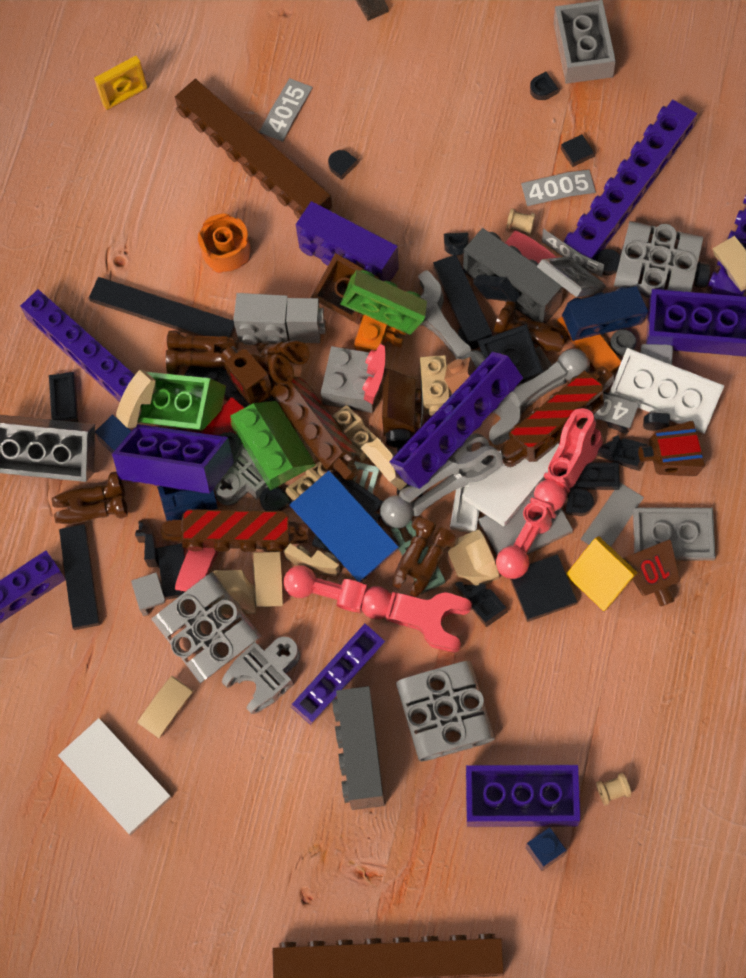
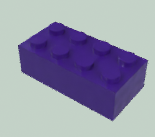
M312 201L295 224L300 250L308 256H316L327 266L336 253L379 277V280L383 282H391L399 270L397 245Z
M652 289L648 305L646 344L671 345L674 351L746 357V297Z
M140 424L136 425V428L129 433L112 453L118 478L121 480L209 494L234 463L228 437Z
M466 765V827H578L580 823L578 765Z

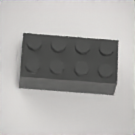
M482 228L464 248V273L472 279H475L477 275L506 277L521 295L515 301L516 310L532 321L547 323L561 307L563 287L537 267L538 263L536 261L528 260L521 255V252L516 247L505 244L496 233L488 232Z
M0 415V473L87 482L94 474L96 424Z
M367 686L336 690L337 699H332L335 722H340V726H335L338 748H343V753L338 754L342 776L346 775L347 781H341L345 803H350L352 810L384 806L370 688Z

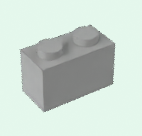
M318 298L287 299L286 323L290 341L320 343L321 334L326 332V320L324 319V308L319 307Z

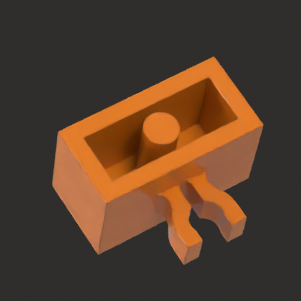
M364 315L355 339V350L370 353L372 349L376 351L380 344L385 346L387 341L391 342L394 346L402 348L403 339L396 338L394 335L398 333L406 335V333Z

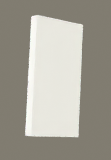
M627 348L609 394L638 403V408L650 413H669L670 420L678 424L694 421L696 431L705 434L724 385Z
M559 444L537 462H529L524 459L519 464H516V466L507 468L502 460V465L498 470L484 480L473 482L462 494V499L505 527L533 494L535 487L545 479L544 474L548 473L549 463Z
M99 718L58 755L130 836L172 798Z

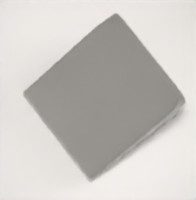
M641 345L642 354L672 365L673 346Z

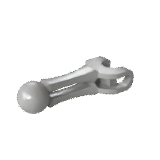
M423 271L418 275V278L420 279L421 287L424 289L421 298L427 301L424 321L420 325L425 326L437 335L453 353L456 360L471 357L478 368L486 358L480 351H471L470 346L449 325L441 312L444 303L441 285L429 271Z
M568 349L559 356L558 361L548 370L534 379L516 386L515 390L501 401L499 407L492 411L500 417V420L489 431L491 442L494 445H499L510 439L509 432L514 425L520 423V415L530 405L551 390L566 384L567 380L570 381L584 370L588 372L590 368L588 356L579 349Z
M478 433L471 434L465 440V443L448 458L446 464L433 474L427 484L420 489L409 486L400 490L399 495L390 496L385 499L380 508L382 521L391 528L399 529L407 526L413 516H419L427 507L443 496L466 486L470 482L484 480L498 470L502 465L501 453L496 448L489 446L488 440L483 435ZM481 442L480 449L476 451L471 450L474 443ZM488 455H493L494 458L490 464H483L481 462ZM446 478L435 488H433L420 498L414 500L416 497H418L421 493L429 489L431 486Z

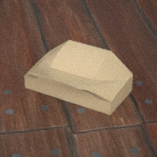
M378 438L371 443H365L361 447L390 483L399 490L407 485L389 463L396 455L393 450L387 449Z
M479 529L459 537L457 545L447 551L458 577L465 578L476 586H479V583L487 584L499 579L494 558Z
M214 570V575L230 596L240 604L244 614H256L255 586L249 583L243 571ZM222 595L219 599H217L208 607H213L215 604H217L219 601L225 598V596ZM224 604L221 613L234 614V610L230 605Z

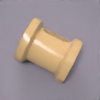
M511 208L506 230L515 229L526 232V235L530 236L535 214H523L515 212V209Z
M623 773L618 774V777L603 783L601 781L596 782L598 793L605 806L609 805L610 801L623 796L631 797V790Z

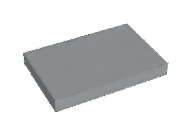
M570 257L542 259L537 266L575 297L594 295L603 292L606 287L602 281Z
M534 493L505 527L487 515L478 519V523L496 556L503 548L514 545L526 523L523 516L524 508L527 504L531 503L530 499L531 497L534 498ZM561 509L555 511L556 517L555 519L552 518L551 528L543 534H537L527 555L573 532ZM542 515L536 516L533 520L540 519Z
M633 508L634 553L670 539L676 561L715 560L713 508Z

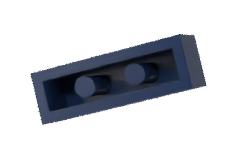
M637 286L631 288L621 287L614 292L605 294L600 292L592 297L572 299L567 303L562 317L572 340L575 341L641 325L648 310Z

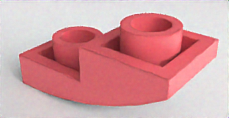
M516 230L505 242L508 246L516 247L521 252V255L528 260L532 259L538 264L542 259L557 258L544 246Z
M382 344L378 346L376 351L372 349L365 361L368 364L367 373L374 377L369 376L362 390L366 391L364 400L371 404L374 403L384 373L385 346Z
M203 548L202 551L188 550L180 569L175 589L186 592L207 576L217 558L218 551H215L214 548Z

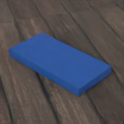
M330 471L326 472L290 504V507L357 582L361 583L399 549L394 541Z

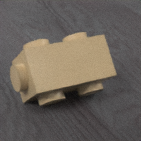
M446 355L420 357L424 414L433 416L452 395L444 380L448 365L446 364Z

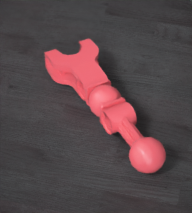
M579 408L570 415L563 427L559 447L549 463L548 473L544 474L545 480L535 487L534 498L531 497V503L527 504L524 508L523 516L526 523L514 545L503 548L497 555V570L505 578L517 579L528 571L529 556L527 552L537 534H543L551 528L552 518L555 519L556 517L555 511L560 510L565 504L570 488L574 486L585 466L596 458L597 451L603 444L601 432L595 429V417L588 409ZM587 418L588 421L584 427L579 429L576 425L578 420ZM591 437H595V441L591 443ZM567 471L563 476H558L559 473ZM542 515L540 519L533 520L536 516Z
M304 565L292 567L284 576L283 584L285 590L295 598H305L313 593L337 600L336 606L341 609L360 614L363 612L371 619L379 620L386 617V621L420 631L425 641L432 648L453 653L460 650V640L456 636L445 632L441 622L449 614H468L472 608V603L466 598L444 592L434 596L432 599L424 600L395 592L391 594L387 589L380 586L368 588L366 584L349 579H344L342 585L316 578L313 570Z

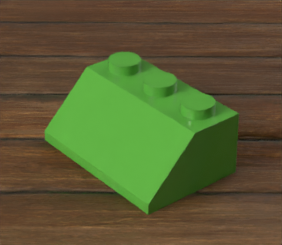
M356 270L349 281L341 305L411 335L424 321L427 301L415 292H406L399 289L393 282H383L374 278L375 276L368 271Z
M147 372L155 380L156 388L152 395L151 404H141V415L137 422L203 430L221 411L226 386L210 378Z
M277 401L253 403L231 415V427L240 438L243 447L270 490L316 466Z

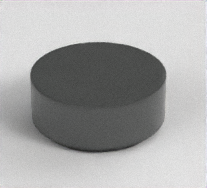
M621 329L612 335L610 347L615 354L624 356L627 348L635 350L636 337L631 331Z

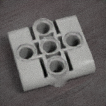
M629 221L614 287L631 288L637 286L639 292L650 299L652 289L664 290L666 280H670L668 290L691 292L703 237L676 231L669 224H661L656 227ZM653 234L652 242L648 243L649 235ZM659 238H666L668 241L663 242ZM678 239V247L674 249L675 240ZM635 254L638 255L639 258H632L629 255ZM658 259L663 261L664 263L658 264L653 260ZM679 265H685L688 269H682ZM640 274H644L642 284H638ZM654 281L657 282L659 285L653 286L650 285L648 282Z
M213 572L197 582L151 619L171 644L173 653L184 661L200 683L261 637L260 633L241 610L240 604L230 596ZM222 595L225 596V598H223L221 601H219V602H218L217 604H215L213 607H211V608L208 607V606H210L213 602H215L217 599H219ZM187 599L193 600L196 604V610L192 614L188 613L184 608V603ZM224 604H228L233 608L234 614L231 618H225L222 615L221 609ZM240 617L243 619L235 626H233L230 630H226L228 626H230ZM206 620L211 623L212 633L210 635H206L201 631L200 625L202 621ZM186 624V626H187L186 628H184L181 632H179V633H178L177 635H175L173 638L171 637V635H172L173 633H175L177 630H179L181 627H183V626ZM182 637L190 640L191 649L189 651H185L180 647L179 642ZM219 642H224L228 645L229 652L227 656H222L217 652V644ZM201 647L204 648L203 651H201L199 654H197L194 658H192L189 661L188 657L194 654Z
M463 661L406 677L396 683L420 762L467 750L495 740L485 708L484 698L480 692L471 661ZM435 680H440L445 684V687L442 690L436 691L430 687V684ZM468 698H474L478 701L479 705L474 709H469L464 705V702ZM441 706L451 707L453 712L449 716L444 717L438 713V709ZM416 713H422L427 719L422 724H416L412 721V717ZM455 731L460 734L461 738L459 741L452 743L445 736L448 732Z

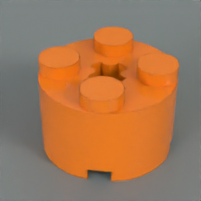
M225 213L213 215L205 220L203 227L198 233V242L206 264L218 273L233 271L246 264L250 258L251 246L247 228L243 221Z

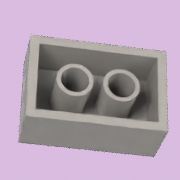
M603 0L555 6L553 24L565 83L613 77L616 61Z

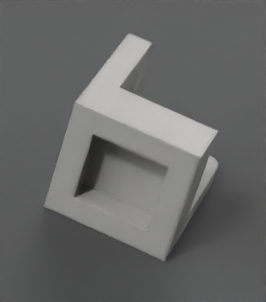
M157 573L131 580L139 610L143 616L148 615L147 609L165 603L162 584Z

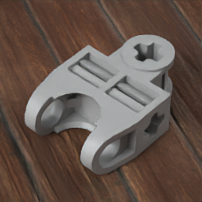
M242 445L241 453L236 462L232 464L214 490L217 500L223 505L230 506L236 504L247 492L258 500L262 491L268 488Z
M280 637L267 649L263 650L254 642L236 658L225 673L222 683L227 688H230L237 682L239 684L243 681L254 682L256 684V691L252 695L254 698L247 705L246 709L251 714L262 711L275 703L294 685L286 674L297 665L300 659L296 643L289 637ZM281 650L289 651L290 655L288 657L281 655ZM252 657L262 666V668L252 659ZM268 675H270L279 684V686Z

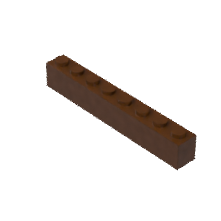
M196 78L175 96L176 110L180 116L191 120L193 126L200 133H206L210 141L217 148L222 147L233 162L238 161L244 171L250 177L255 176L266 191H272L283 206H289L294 210V214L298 219H300L311 201L327 210L332 208L331 195Z
M479 934L478 939L467 940V935H451L448 941H438V936L421 937V942H410L409 937L393 938V943H382L380 938L364 939V944H353V940L346 939L336 940V945L325 946V941H308V946L296 947V942L279 943V948H273V978L497 977L504 974L502 938L495 939V934Z

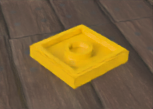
M136 55L94 77L102 104L106 110L148 88L141 62Z
M598 536L591 542L567 572L566 576L603 611H606L638 572Z

